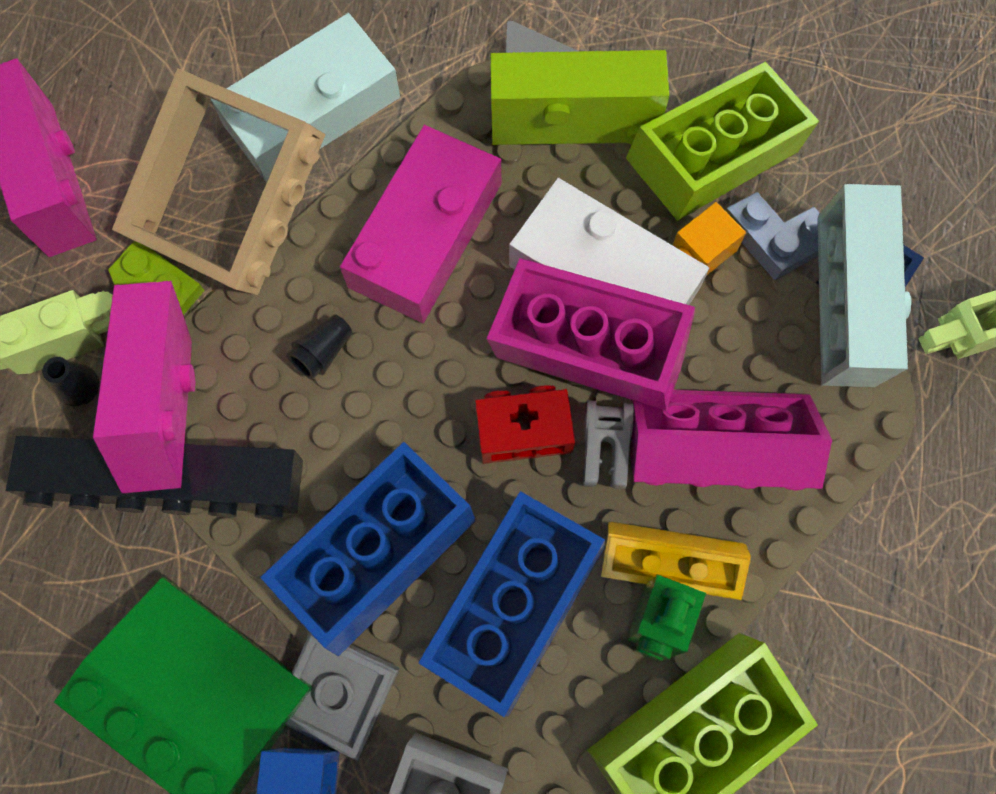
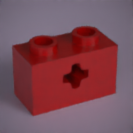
M544 385L530 389L529 394L511 396L509 391H494L485 394L484 399L475 400L483 464L573 453L575 439L567 389L556 390L555 386ZM519 416L527 417L530 429L521 430V426L518 423Z

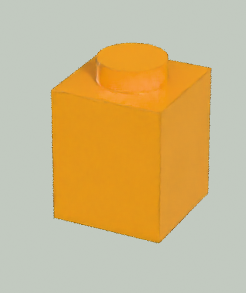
M715 202L677 232L672 246L708 266V275L738 251L746 231Z

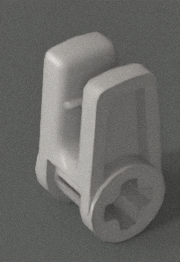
M586 401L584 418V487H594L598 483L599 467L603 462L600 459L601 443L606 441L612 446V464L608 472L611 475V487L622 490L626 488L629 444L633 430V404L623 403L622 407L598 406L596 401Z

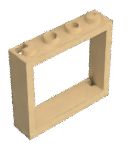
M177 68L112 230L233 289L258 295L265 277L270 276V266L276 251L287 236V225L295 206L299 204L304 196L306 180L313 164L320 157L318 152L326 134L305 121ZM210 99L288 131L231 269H227L156 234Z

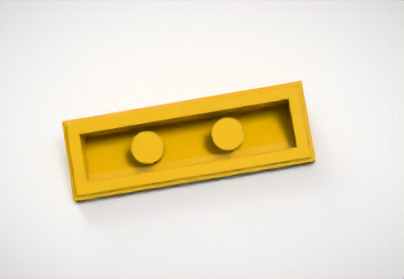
M609 522L601 577L647 584L658 574L705 592L707 595L742 600L751 555L747 545L740 542Z

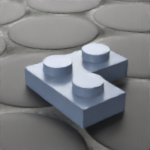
M756 192L726 208L725 211L746 231L742 243L774 280L779 279L818 256V216L820 213L815 207L784 222L760 194Z

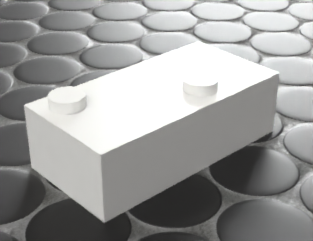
M557 178L509 244V266L514 270L519 258L687 305H690L700 290L709 270L708 266L560 178Z

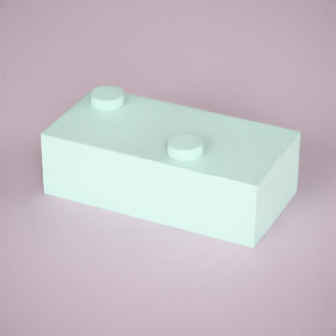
M349 13L226 88L305 121L326 135L320 149L400 98L395 68ZM210 99L225 129L267 183L288 131Z
M844 184L818 216L821 386L876 387L908 369L906 319L911 311V296L908 291H905L901 186Z

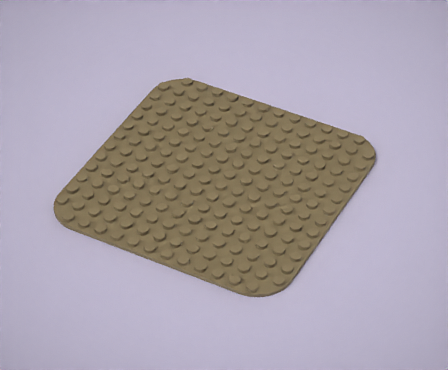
M491 60L475 64L452 78L288 225L287 236L278 247L271 263L270 276L265 277L258 295L239 291L222 284L184 318L192 340L190 364L194 368L196 382L195 391L188 392L184 444L294 449L303 459L298 513H283L282 520L260 519L254 517L255 511L238 510L237 517H216L208 515V509L191 508L190 515L179 516L304 646L310 632L260 577L398 446L405 442L471 506L476 521L351 644L400 668L376 723L403 751L406 744L417 732L508 768L501 794H600L609 783L587 749L735 635L744 632L903 451L910 438L915 421V395L907 370L876 387L821 386L819 286L797 268L774 280L744 244L741 243L737 252L705 277L700 290L690 303V306L695 307V313L681 371L674 390L810 394L832 439L823 489L804 488L803 490L794 491L784 487L758 486L754 489H745L731 485L697 487L691 484L665 483L655 486L644 482H634L630 460V444L627 486L624 490L614 489L611 487V475L608 473L612 464V446L606 441L601 443L600 459L603 462L599 467L598 483L594 487H584V418L586 401H596L598 406L622 407L623 403H630V399L501 360L495 356L487 341V336L514 273V269L509 266V244L557 178L572 185L671 245L674 243L677 232L713 205L715 201L713 200L677 221L627 161L626 156L631 147L629 143L492 145ZM425 124L501 158L502 184L423 324L349 289L341 272L340 265ZM332 315H338L349 324L352 334L347 338V341L324 375L318 374L314 379H309L302 375L289 361L287 353L292 349L291 343L329 319ZM544 385L555 386L556 390L567 389L575 439L572 454L483 464L475 400L484 399L485 394L494 391H509L511 396L529 394L530 389ZM519 416L518 423L521 426V430L530 429L527 417ZM520 491L602 537L605 541L608 523L617 522L740 542L747 545L751 555L742 600L706 594L688 651L673 656L670 660L663 659V662L635 652L637 644L626 640L646 584L601 577L603 550L512 712L507 717L496 713L418 663Z

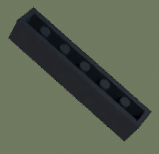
M16 436L5 491L22 497L23 505L37 508H52L53 501L69 502L70 508L90 511L98 510L99 503L116 504V510L130 513H143L145 506L162 507L161 512L173 515H190L191 508L208 509V515L216 517H237L238 510L255 511L254 517L260 519L282 520L283 513H298L303 459L294 449L184 444L181 488L121 493L94 439Z

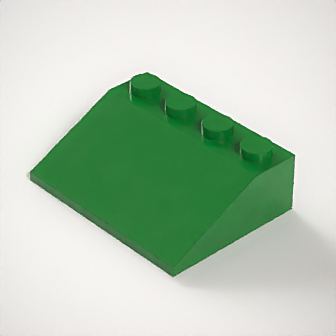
M162 577L82 661L54 703L170 794H240L260 765L261 751L272 748L288 721L293 717L313 686L302 678L298 679L292 674L293 671L166 577Z

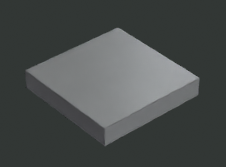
M309 633L292 674L298 679L302 678L313 687L286 726L358 761L363 755L381 714L380 711L400 668L354 645H350L339 656H336L325 649Z

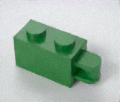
M657 574L644 586L626 640L637 644L635 652L663 662V659L670 660L673 656L686 653L706 593Z

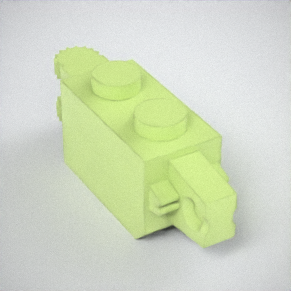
M71 290L1 315L0 370L9 368L16 374H30L43 369L44 364L53 357H62L69 360L104 347L101 334L108 331L113 295L108 291L102 290V292L97 291L96 294L91 293L80 297L75 291Z
M996 290L967 299L957 304L947 314L938 318L940 326L927 330L923 336L918 338L925 354L951 347L957 359H961L995 348Z

